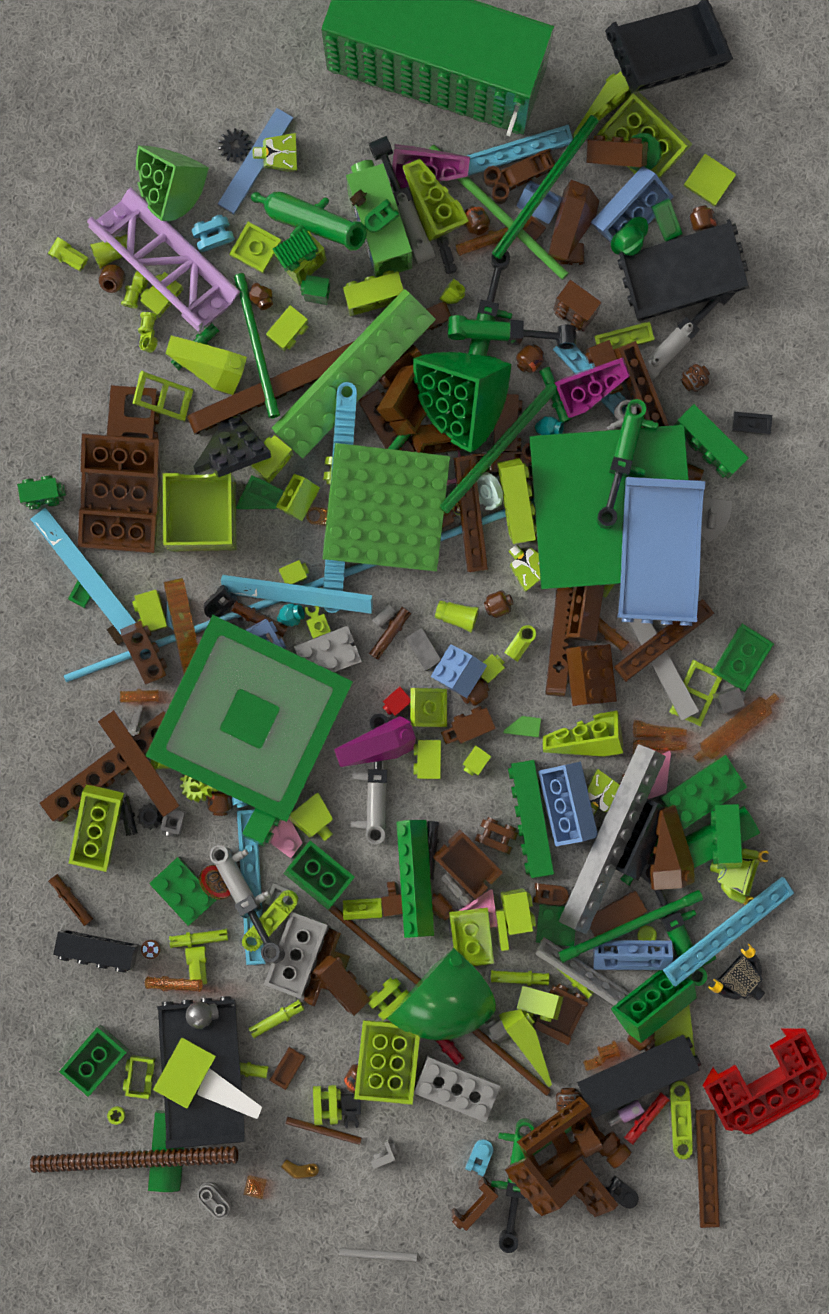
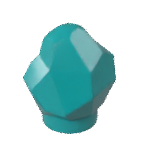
M544 416L535 424V430L541 435L563 434L564 423L559 422L554 417Z
M290 603L284 605L279 611L277 621L291 627L298 625L300 620L305 618L304 609L300 604L294 605Z

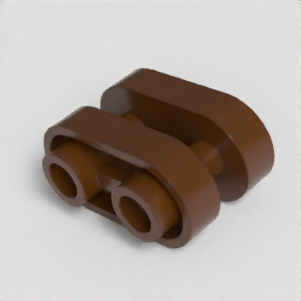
M490 817L487 820L483 819L480 826L485 828L483 835L477 833L474 841L510 855L513 848L507 845L510 838L513 840L517 839L519 833L515 832L516 828L507 824L505 827L497 825L498 821ZM492 831L503 835L501 842L490 839Z

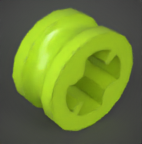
M119 1106L112 1107L107 1114L108 1121L114 1125L122 1123L126 1116L124 1109ZM114 1110H117V1113H121L118 1121L115 1120L116 1118L112 1119L111 1117L114 1114Z

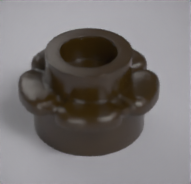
M362 189L357 191L349 199L353 203L352 206L357 205L360 207L367 201V192L364 193Z

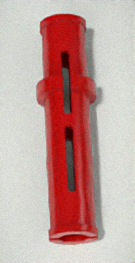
M660 1092L638 1121L635 1120V1125L624 1138L634 1145L643 1132L646 1133L648 1131L647 1127L658 1116L670 1099Z

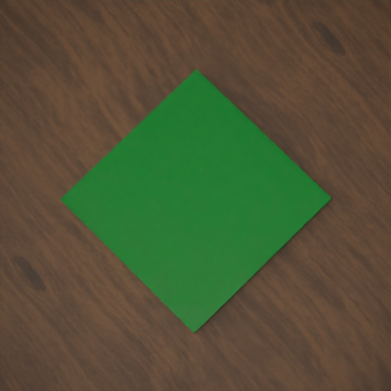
M684 425L661 426L657 429L641 428L632 465L646 469L645 475L629 473L628 477L688 480ZM621 429L530 436L541 590L620 584L626 477L622 476L614 505V510L617 513L615 525L612 528L603 529L597 523V516L599 511L606 507L615 475L609 473ZM603 514L602 520L604 522H611L612 516L610 514Z

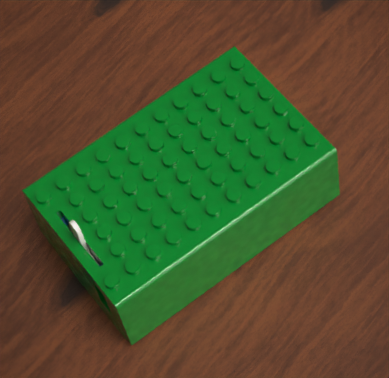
M331 0L321 31L328 71L346 76L352 80L364 82L370 86L382 88L388 92L401 94L406 98H413L422 103L437 106L443 110L455 112L461 116L473 118L479 122L491 124L497 128L508 130L506 135L511 136V133L522 135L525 133L547 68L554 26L476 0Z

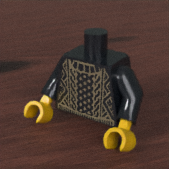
M747 944L749 946L747 951L741 949L743 954H740L717 980L713 979L716 984L714 987L708 986L710 990L724 998L738 1000L741 997L746 999L751 995L759 1001L764 996L765 992L758 986L763 980L761 977L763 973L759 958L755 954V949L750 944Z

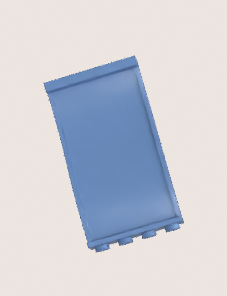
M625 478L621 579L617 617L622 618V622H634V619H642L641 623H653V620H661V624L673 625V621H680V625L692 626V622H697L701 525L705 481Z

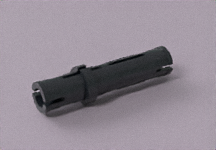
M427 821L429 854L431 852V880H434L436 861L433 855L436 853L437 843H439V839H437L438 821ZM432 832H433L432 847L430 848V844H431V834H432Z

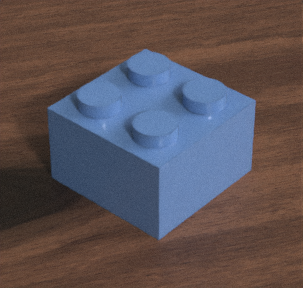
M450 644L431 677L452 691L468 698L487 665L473 655Z

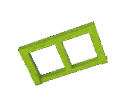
M141 371L132 404L180 421H185L193 389ZM146 378L163 384L157 406L141 401ZM168 387L185 392L180 414L163 409Z
M692 660L683 683L689 693L706 700L698 719L690 716L685 720L701 726L713 700V694L716 693L722 679L712 673V668ZM695 668L717 677L709 695H705L687 686ZM672 705L669 713L678 716L674 706Z

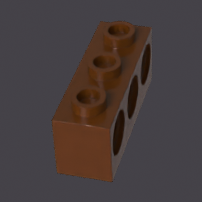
M140 620L120 629L121 637L145 685L167 676L165 669L168 666L163 657L160 658L158 655L160 650L156 641L152 642L149 637L152 634L148 625L144 626ZM135 633L142 634L139 638L132 637ZM144 649L150 650L148 654L140 653ZM152 665L158 667L156 670L153 671L148 669Z

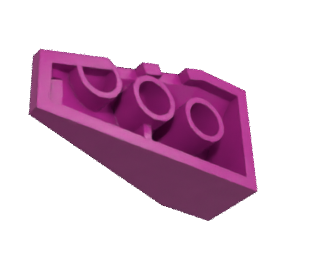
M394 145L392 167L401 188L408 187L410 189L403 166L418 159H421L431 170L438 182L468 176L469 156L415 146Z
M620 358L569 375L555 382L568 418L587 412L627 379L630 373L624 358Z
M399 716L334 749L341 767L397 759L413 750L416 737L411 722Z

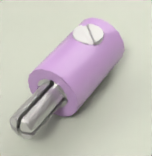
M636 1100L618 1110L619 1115L608 1120V1123L612 1127L623 1120L625 1124L644 1113V1110L639 1101Z

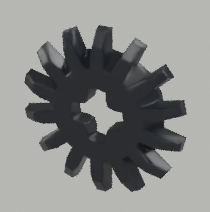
M234 128V133L231 134L228 129V136L222 134L221 136L224 140H218V143L223 144V146L218 147V150H224L221 156L223 157L227 154V161H229L230 157H233V162H236L237 157H239L240 161H243L242 155L244 154L247 157L246 150L252 149L247 146V144H252V141H246L249 135L242 136L243 130L237 134V129ZM237 140L240 147L232 150L230 142Z

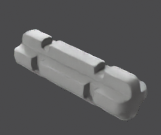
M143 705L136 706L128 729L131 736L140 733L146 713Z
M448 872L441 877L443 883L448 884L449 890L456 898L460 899L459 902L463 906L472 901L468 893H464L463 887L456 880H453V877Z

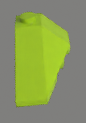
M621 71L618 74L613 73L606 79V84L574 131L573 139L590 115L595 116L600 121L632 95Z
M421 159L403 166L420 221L429 241L442 237L468 222L461 204L448 193V189L445 186L443 187L437 181L435 175Z
M172 335L170 336L165 353L178 364L195 374L196 377L206 382L214 390L229 395L234 394L247 359L246 356Z
M618 710L596 714L593 716L594 720L586 724L582 720L576 722L577 726L574 729L562 728L543 736V752L589 756L623 754V737Z
M521 1009L499 1014L507 1033L548 1087H550L552 1083L536 1031L532 1025L535 1023L529 1013L525 1015Z

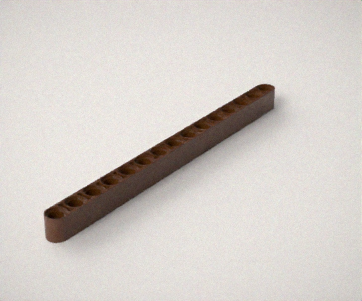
M446 302L438 303L426 309L436 319L426 330H433L442 326V323L447 322L448 318L452 316ZM353 342L270 378L275 399L287 395V392L297 391L303 388L305 384L316 382ZM262 384L254 385L188 415L187 419L194 435L200 434V431L204 429L207 431L214 428L218 423L228 420L233 416L243 415L252 411V408L256 406L261 407L265 405Z

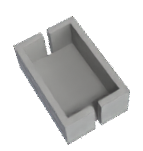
M348 626L294 646L298 656L334 673L362 663L356 645H351L355 642Z

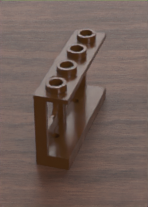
M111 385L107 435L123 436L126 432L147 434L150 439H158V432H155L156 424L160 422V413L151 410L149 418L126 417L124 415L125 398L127 395H135L137 387ZM144 388L142 396H150L152 398L151 404L158 405L159 391L156 388Z
M581 1097L575 1099L517 1141L525 1158L528 1157L546 1181L583 1156L577 1142L571 1143L564 1132L582 1118L585 1119L600 1142L606 1138L594 1122L590 1114L592 1111L590 1106ZM552 1141L557 1150L556 1155L544 1164L539 1165L533 1153Z

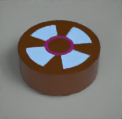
M147 940L141 946V953L147 959H154L161 952L160 944L155 940Z

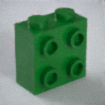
M52 475L43 476L38 481L25 479L22 480V483L17 484L20 503L25 507H29V510L40 509L41 505L48 504L49 507L60 505L59 502L64 501L63 496H66L65 485H62V482L53 478Z

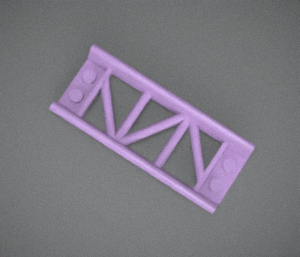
M131 187L126 191L121 202L97 220L90 217L87 221L89 228L103 242H108L181 311V316L198 332L202 331L225 312L241 292L167 221H161L148 209V203ZM140 217L159 236L134 254L136 219ZM128 226L127 249H125L114 236ZM162 242H166L180 255L175 257L143 258ZM182 264L161 282L144 267ZM190 268L189 306L186 307L166 287ZM199 273L212 288L197 299Z

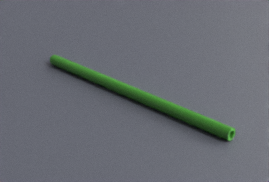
M432 145L429 148L431 150L441 151L436 145ZM468 176L457 179L508 229L510 228L514 220ZM523 229L519 232L517 237L561 280L568 276L569 273L554 258L548 255Z

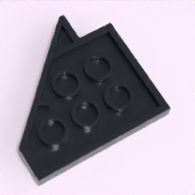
M240 415L233 416L220 424L193 466L194 472L198 474L212 469L219 478L271 458V452Z

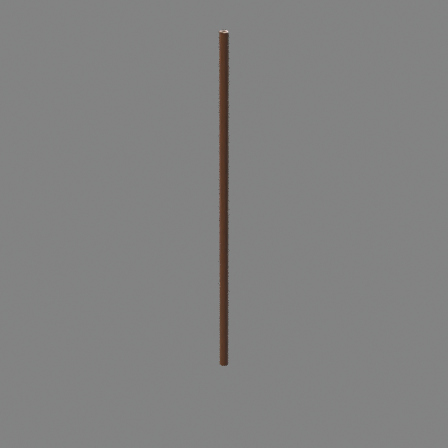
M334 905L330 907L329 912L416 985L421 980L352 920H344L343 913ZM479 1028L472 1032L544 1095L547 1096L551 1089L498 1044L493 1042Z

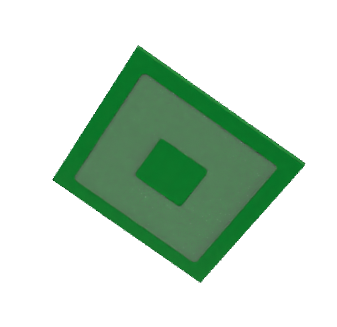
M212 615L146 753V757L287 822L353 681Z

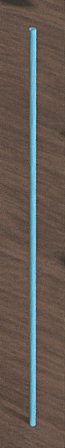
M534 498L530 499L532 504L535 506ZM505 509L482 517V526L506 517ZM462 525L442 532L441 541L463 533ZM360 563L344 569V578L376 565ZM324 577L302 586L321 587L324 585ZM265 599L248 607H254L257 611L281 601ZM230 612L219 618L229 621L241 616ZM209 621L156 640L158 647H162L204 631ZM144 649L140 653L143 654L150 650ZM129 651L68 673L64 675L66 682H69L132 657Z

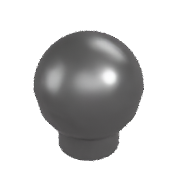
M195 1002L186 1011L188 1024L196 1029L205 1028L212 1020L219 1017L215 1003L208 1005L204 1002Z

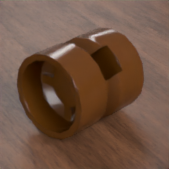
M611 1131L601 1141L603 1149L599 1153L602 1157L606 1156V1161L615 1169L631 1155L632 1151L625 1143L621 1144V1139Z

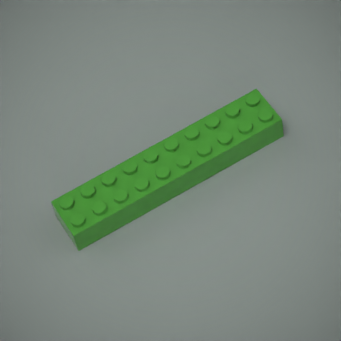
M404 289L272 427L273 431L303 459L335 425L336 398L339 385L343 382L352 383L357 390V403L436 319ZM349 386L343 387L341 394L344 397H350L352 395V388Z

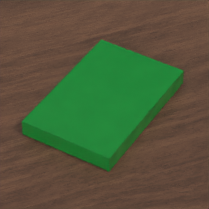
M741 623L713 668L712 673L745 692L774 643Z

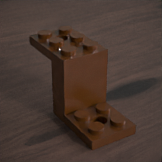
M528 1157L509 1165L505 1169L509 1179L518 1186L521 1194L530 1201L533 1209L541 1216L561 1209L574 1194L585 1204L588 1212L594 1217L613 1211L618 1206V1203L582 1159L568 1165L548 1182Z

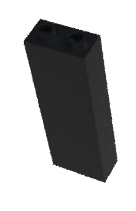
M684 1034L578 1081L577 1084L585 1102L592 1110L590 1113L593 1119L700 1071L699 1066H701V1062L697 1054L693 1056L690 1048H693L689 1036L685 1038Z

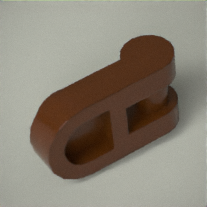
M535 883L536 895L533 896V902L551 905H563L567 902L569 895L564 887ZM544 890L549 891V898L543 897Z

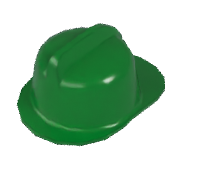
M640 216L630 220L613 236L611 240L612 251L617 255L621 252L628 256L637 254L642 249L644 237L648 232L647 220Z

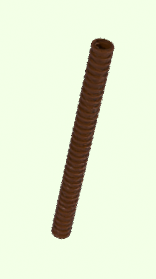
M222 1146L220 1149L219 1147L214 1149L212 1147L208 1149L203 1147L196 1150L195 1148L190 1150L189 1148H185V1150L182 1148L179 1150L167 1149V1151L165 1149L161 1151L158 1149L155 1152L153 1150H149V1152L147 1150L143 1152L139 1150L137 1152L132 1151L131 1153L130 1151L125 1153L124 1151H120V1153L115 1151L114 1153L108 1152V1154L106 1152H102V1154L97 1152L96 1154L90 1153V1155L89 1153H74L73 1155L67 1154V1156L65 1154H61V1156L59 1154L55 1156L53 1154L50 1156L38 1155V1157L33 1155L30 1159V1169L32 1173L37 1171L39 1173L43 1171L46 1173L48 1171L60 1172V1170L62 1172L66 1170L72 1171V1169L73 1171L101 1170V1168L103 1170L107 1168L111 1170L113 1167L114 1169L119 1167L120 1169L125 1167L126 1169L130 1167L134 1169L136 1167L142 1168V1166L144 1168H148V1166L150 1168L154 1166L160 1167V1165L162 1167L166 1165L168 1167L172 1165L176 1167L178 1164L179 1166L184 1164L185 1166L190 1164L192 1166H195V1164L199 1166L201 1164L207 1165V1163L209 1165H213V1163L218 1165L219 1163L225 1164V1162L227 1164H231V1162L237 1164L239 1152L236 1146L232 1148L230 1146L226 1148Z

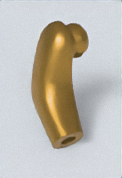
M286 1159L281 1166L284 1171L295 1179L314 1177L319 1172V1168L315 1163L298 1166Z

